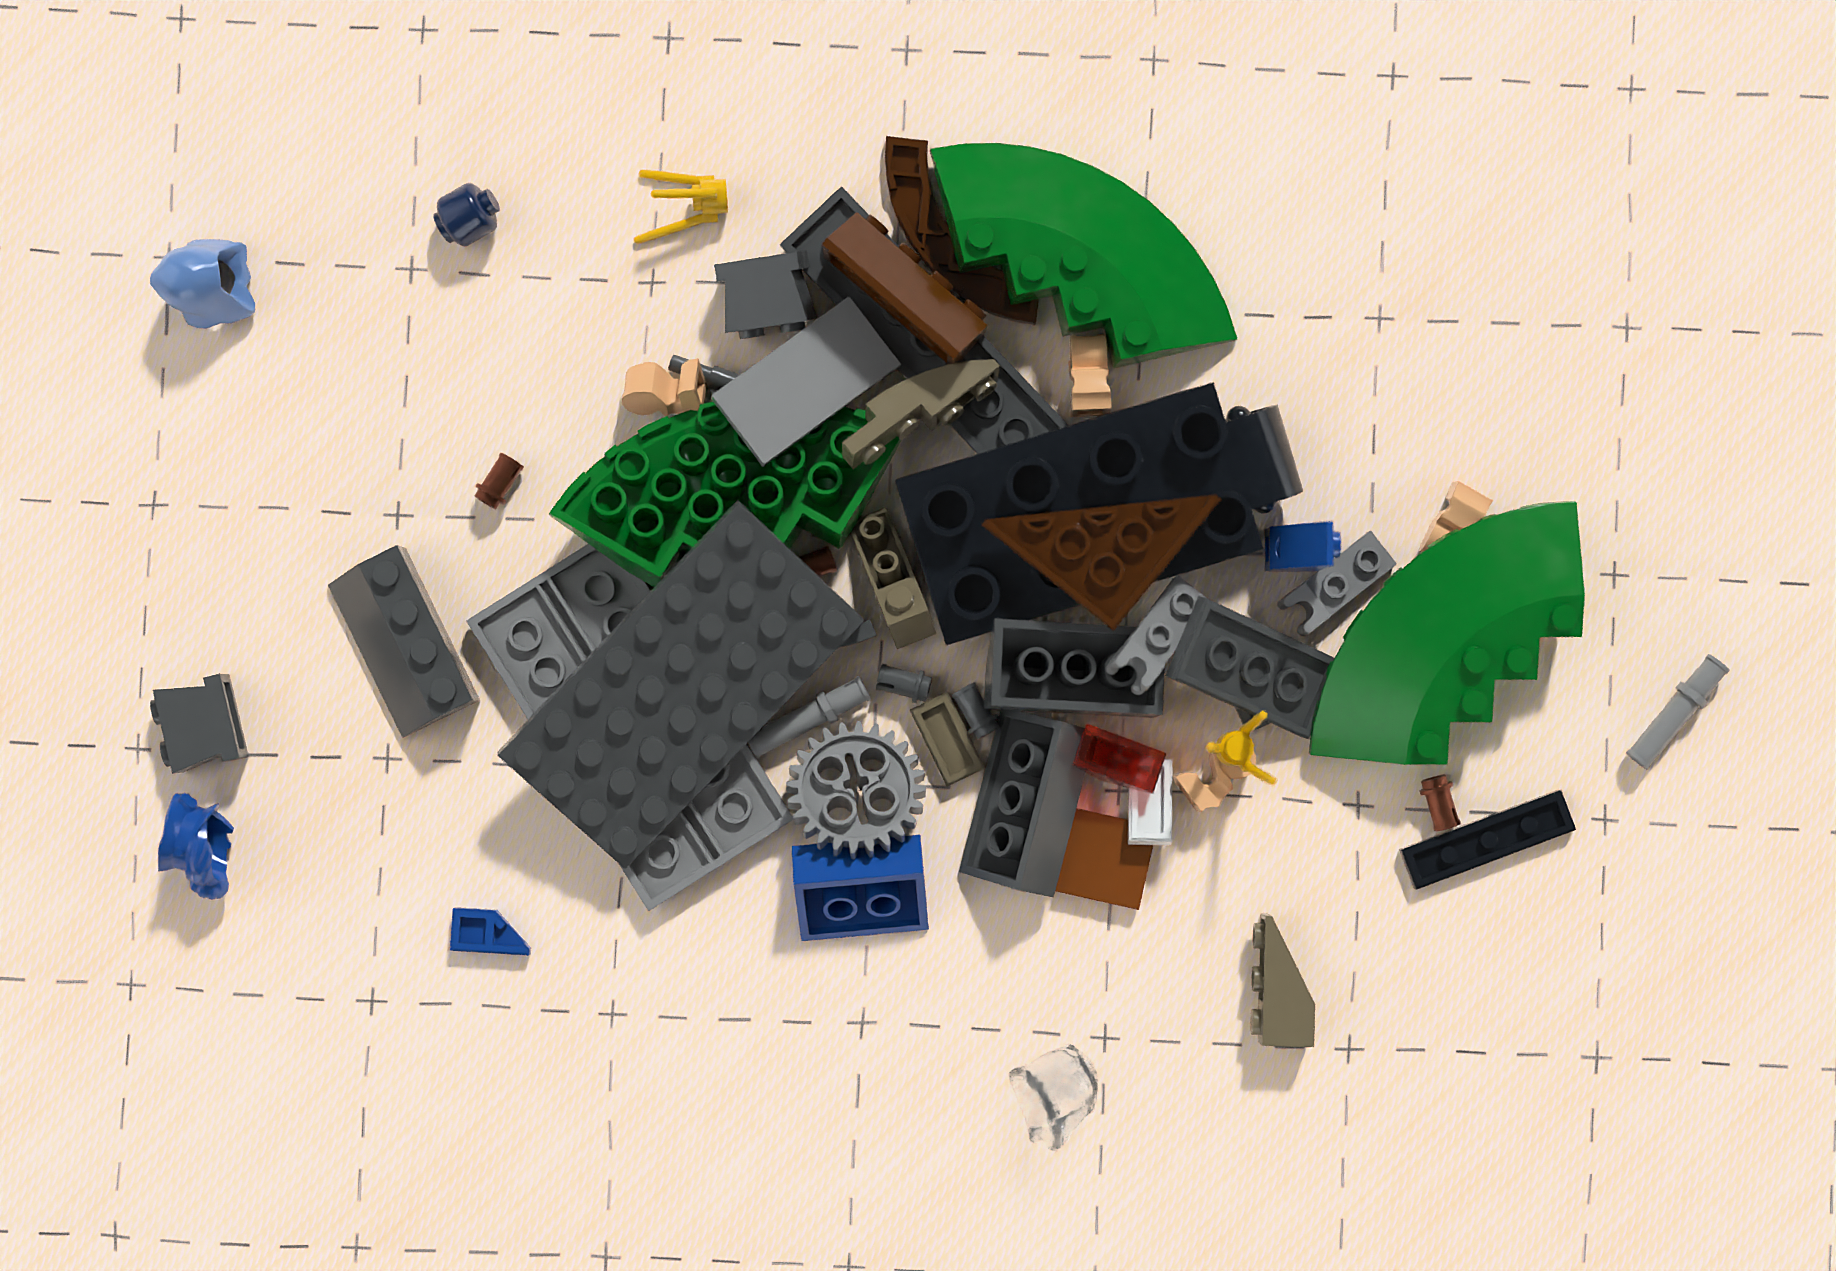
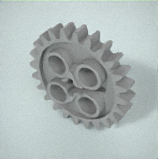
M857 721L854 732H848L844 723H839V734L835 736L827 728H823V742L820 743L810 737L808 739L810 753L798 750L796 752L797 760L801 765H790L789 775L796 779L786 782L787 792L794 795L787 799L788 809L798 810L793 815L794 824L801 825L807 823L803 829V837L805 839L818 834L817 848L819 850L829 842L833 843V855L836 857L840 854L843 847L849 848L851 859L856 858L859 848H865L869 858H872L874 855V845L877 844L886 852H889L890 838L893 837L903 843L905 841V832L902 826L914 830L916 828V819L911 814L923 813L924 804L916 799L926 797V787L918 785L924 781L925 772L919 769L913 770L919 763L918 755L905 757L908 752L909 743L904 741L895 746V732L891 730L884 737L879 736V724L876 723L869 733L863 732L861 721ZM848 755L853 758L858 787L862 791L863 809L868 820L866 824H861L859 821L854 791L850 789V774L845 761V757ZM875 759L884 766L878 771L870 772L861 765L867 760ZM834 768L841 772V776L838 779L828 781L823 779L820 773L825 769ZM877 799H887L893 806L887 811H877L871 807V804ZM835 808H845L851 813L847 819L839 821L832 819L828 814Z

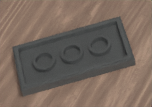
M1198 596L1165 676L1250 715L1255 716L1261 711H1265L1267 718L1264 721L1309 740L1317 700H1320L1321 692L1327 679L1325 674L1330 661H1333L1334 657L1206 597Z

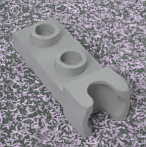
M1370 530L1341 552L1340 558H1334L1333 566L1314 573L1301 585L1279 600L1277 606L1280 610H1285L1295 604L1305 608L1306 619L1297 627V632L1301 636H1306L1397 565V563Z
M1179 575L1175 576L1124 645L1120 647L1108 663L1106 671L1109 674H1115L1119 668L1125 665L1133 667L1137 678L1131 690L1137 695L1144 693L1152 685L1175 652L1198 596H1205Z

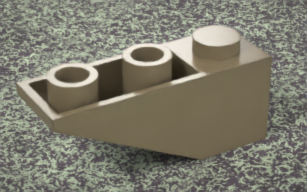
M887 507L860 517L851 534L896 648L900 649L936 635L937 633Z
M1261 913L1260 923L1253 924L1252 936L1253 948L1260 949L1259 966L1252 967L1251 975L1252 992H1259L1258 1009H1251V1035H1257V1041L1262 1046L1314 1047L1315 1002L1273 917L1268 913Z

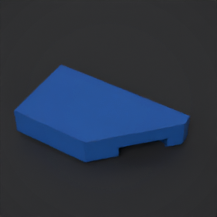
M454 907L452 909L450 951L531 955V947L497 909Z

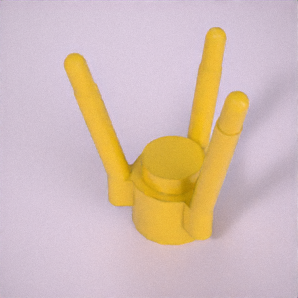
M645 169L639 171V176L642 178L692 185V189L652 190L650 195L652 198H693L694 211L702 210V214L634 237L636 244L654 240L699 224L718 222L717 214L728 213L726 179H715L714 175L695 176Z
M1261 711L1246 724L1241 725L1238 731L1225 733L1218 738L1216 743L1210 742L1207 744L1208 752L1216 754L1223 764L1228 766L1239 765L1243 772H1248L1269 785L1276 784L1277 780L1275 777L1255 766L1250 761L1254 753V744L1249 735L1267 718L1265 711Z

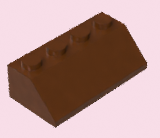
M856 212L821 244L824 258L947 365L959 363L986 333L988 325L983 321L986 314L969 299L962 303L950 292L954 289L953 285L940 273L934 271L929 275L918 265L921 258L909 246L901 243L897 247L885 237L889 230L874 216L869 215L865 219Z

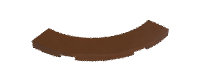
M886 136L885 169L891 205L908 244L921 258L922 264L931 273L937 271L946 278L954 287L951 292L965 301L969 299L981 310L1013 322L1036 325L1039 299L1011 305L1003 270L990 266L964 273L959 272L948 224L937 206L930 182L927 159L928 141Z

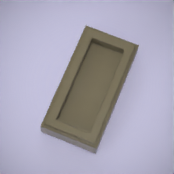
M948 691L910 709L947 787L985 769Z

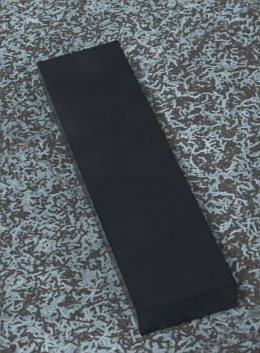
M1558 789L1400 848L1399 851L1412 886L1417 890L1575 831L1576 827L1562 790Z

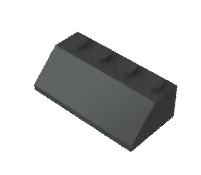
M395 545L357 564L328 584L402 738L480 701L405 547Z
M994 619L986 661L984 709L1154 718L1163 715L1165 667L1152 685L1144 693L1137 695L1131 690L1137 678L1133 667L1125 665L1119 668L1115 674H1109L1106 671L1108 663L1120 647L1124 645L1136 627L1117 626L1113 631L1108 626L1099 624Z
M1000 710L997 721L1000 727L994 733L959 872L1019 891L1054 898L1096 731L1021 711Z

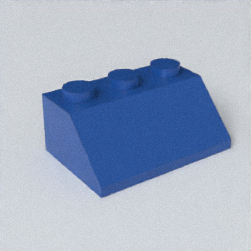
M920 834L905 836L903 843L891 837L889 852H886L879 844L874 845V855L872 858H869L865 848H859L856 858L851 859L849 848L843 847L840 854L836 857L833 855V843H828L821 850L817 848L816 843L792 846L793 885L801 941L929 930Z

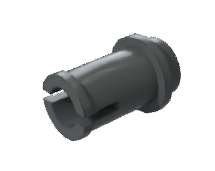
M883 663L877 678L876 690H883L912 698V703L917 704L918 700L926 702L932 677L925 676V671L922 670L917 674L887 666V664Z
M973 682L952 694L953 700L955 699L971 727L968 730L969 734L974 733L977 740L1000 726L996 721L999 718L998 715H992L990 709H984V699L978 691L976 683Z

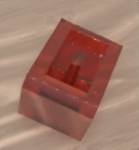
M1086 724L1073 766L1099 781L1153 794L1166 752Z

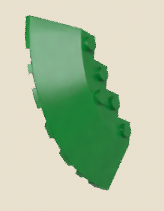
M963 143L930 148L959 272L964 273L1001 264L1011 305L1052 296L1062 337L1104 328L1113 368L1232 342L1238 339L1224 298L1214 277L1196 249L1177 226L1154 204L1121 180L1090 164L1069 156L1031 146L1004 143Z
M712 401L700 404L698 411L689 410L670 418L665 416L637 430L638 434L618 446L615 444L586 473L583 471L551 509L549 516L621 568L653 587L669 573L737 500L790 549L804 529L840 550L863 514L902 439H899L898 436L885 445L884 453L874 462L868 465L862 462L852 469L842 457V442L869 422L865 419V410L859 408L854 410L845 407L763 467Z
M1542 502L1521 506L1519 509L1510 510L1498 515L1491 514L1482 517L1480 521L1461 530L1456 529L1445 534L1428 545L1427 550L1420 553L1404 568L1400 567L1383 583L1384 587L1374 596L1364 610H1360L1343 636L1344 641L1334 660L1330 661L1325 674L1327 679L1323 686L1320 700H1317L1313 715L1309 754L1313 756L1402 765H1448L1450 722H1493L1495 680H1537L1540 637H1582L1585 589L1577 502Z

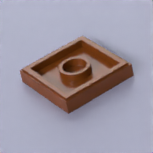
M1076 808L1055 891L1139 910L1153 845L1128 844V819Z

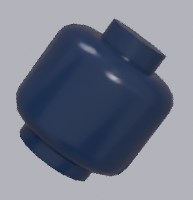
M469 182L442 196L437 201V212L433 214L434 222L443 238L449 243L456 242L466 247L492 233L497 228L495 213L500 211V206L489 189L482 191L477 185Z

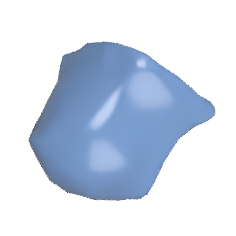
M196 239L190 241L185 247L169 251L150 275V285L159 297L171 307L182 312L186 323L196 328H210L218 324L235 323L252 316L256 310L253 297L247 288L251 275L246 264L247 247L242 242L223 239ZM218 260L227 264L235 276L234 286L230 294L221 287Z

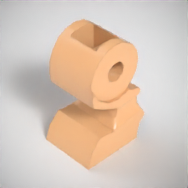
M1098 334L1097 336L1071 335L1070 361H1068L1070 380L1074 382L1070 397V417L1101 416L1110 413L1112 406L1110 387L1107 385L1109 369L1105 334Z
M699 359L688 360L682 364L680 379H673L664 368L655 362H644L643 364L630 367L626 371L622 405L628 411L638 415H650L660 411L664 416H668L672 413L679 414L689 410L698 411L699 405L704 404L707 385Z
M1460 481L1452 482L1445 498L1449 501V506L1446 510L1440 511L1431 522L1421 542L1419 552L1422 553L1427 550L1428 545L1445 534L1456 529L1461 530L1479 521L1480 518L1486 515L1493 500Z
M1210 753L1211 782L1203 784L1196 773H1180L1173 776L1172 779L1194 809L1202 812L1206 808L1220 806L1223 798L1233 790L1231 779H1241L1249 776L1250 773L1243 772L1239 765L1228 766L1223 764L1216 754ZM1253 753L1250 759L1251 763L1254 765H1256L1255 753Z

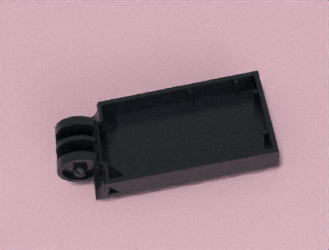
M1214 382L1175 392L909 474L895 480L946 646L992 632L994 619L1032 620L1080 605L984 528L982 524L986 519L1216 495L1221 500L1154 581L1157 582L1263 550V544L1252 509L1261 514L1269 513L1275 508L1276 502L1303 492L1278 404L1249 411L1244 406H1234L1227 412L1225 419Z

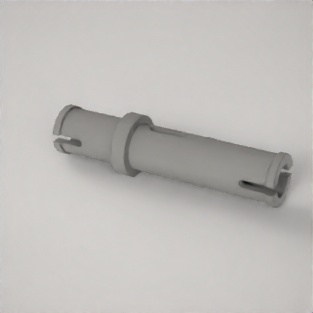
M1707 654L1706 659L1685 683L1682 681L1678 683L1675 687L1677 693L1658 716L1654 718L1631 749L1627 750L1626 754L1638 765L1648 770L1650 764L1676 736L1698 708L1703 709L1707 705L1708 701L1706 698L1718 685L1724 675L1730 671L1716 657Z
M860 676L828 693H825L824 690L817 693L815 700L764 725L748 741L756 758L762 757L761 755L827 721L832 724L839 720L838 716L872 700Z

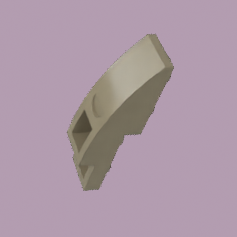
M995 359L949 364L920 373L885 390L866 403L865 419L869 423L842 442V457L852 469L862 462L868 465L884 453L885 445L898 436L899 439H903L911 434L918 427L919 419L925 423L930 431L941 423L944 426L952 424L964 412L963 407L974 398L977 401H981L995 390L998 385L996 382L998 381L1000 365Z

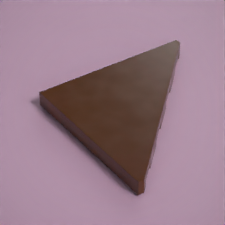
M1216 495L994 518L986 519L982 526L1114 631L1221 499Z

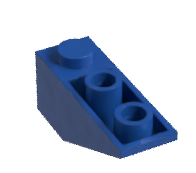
M1334 521L1270 526L1265 529L1264 572H1317L1333 566V559L1340 558L1341 534L1340 531H1334Z

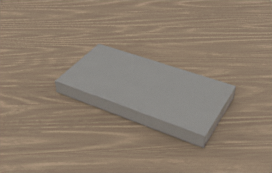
M847 297L712 394L711 399L764 467L897 370L901 364L852 299Z

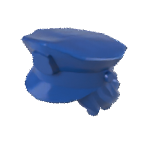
M176 793L171 798L165 816L163 834L158 846V871H168L174 868L185 871L186 879L190 880V889L197 893L199 897L210 900L223 898L229 889L226 875L227 849L231 848L232 845L227 834H232L234 827L224 816L217 812L219 803L205 809L197 806V800L191 797L189 793Z

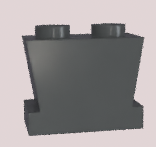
M807 250L714 265L716 281H725V333L738 331L740 339L764 336V327L776 325L780 326L781 333L803 330L806 327L805 321L817 319L802 272L803 268L809 267Z
M215 674L203 677L205 686L152 690L154 700L150 701L151 715L155 724L161 725L164 741L160 742V753L164 765L171 767L172 774L184 773L219 757H222V762L249 757L230 674Z

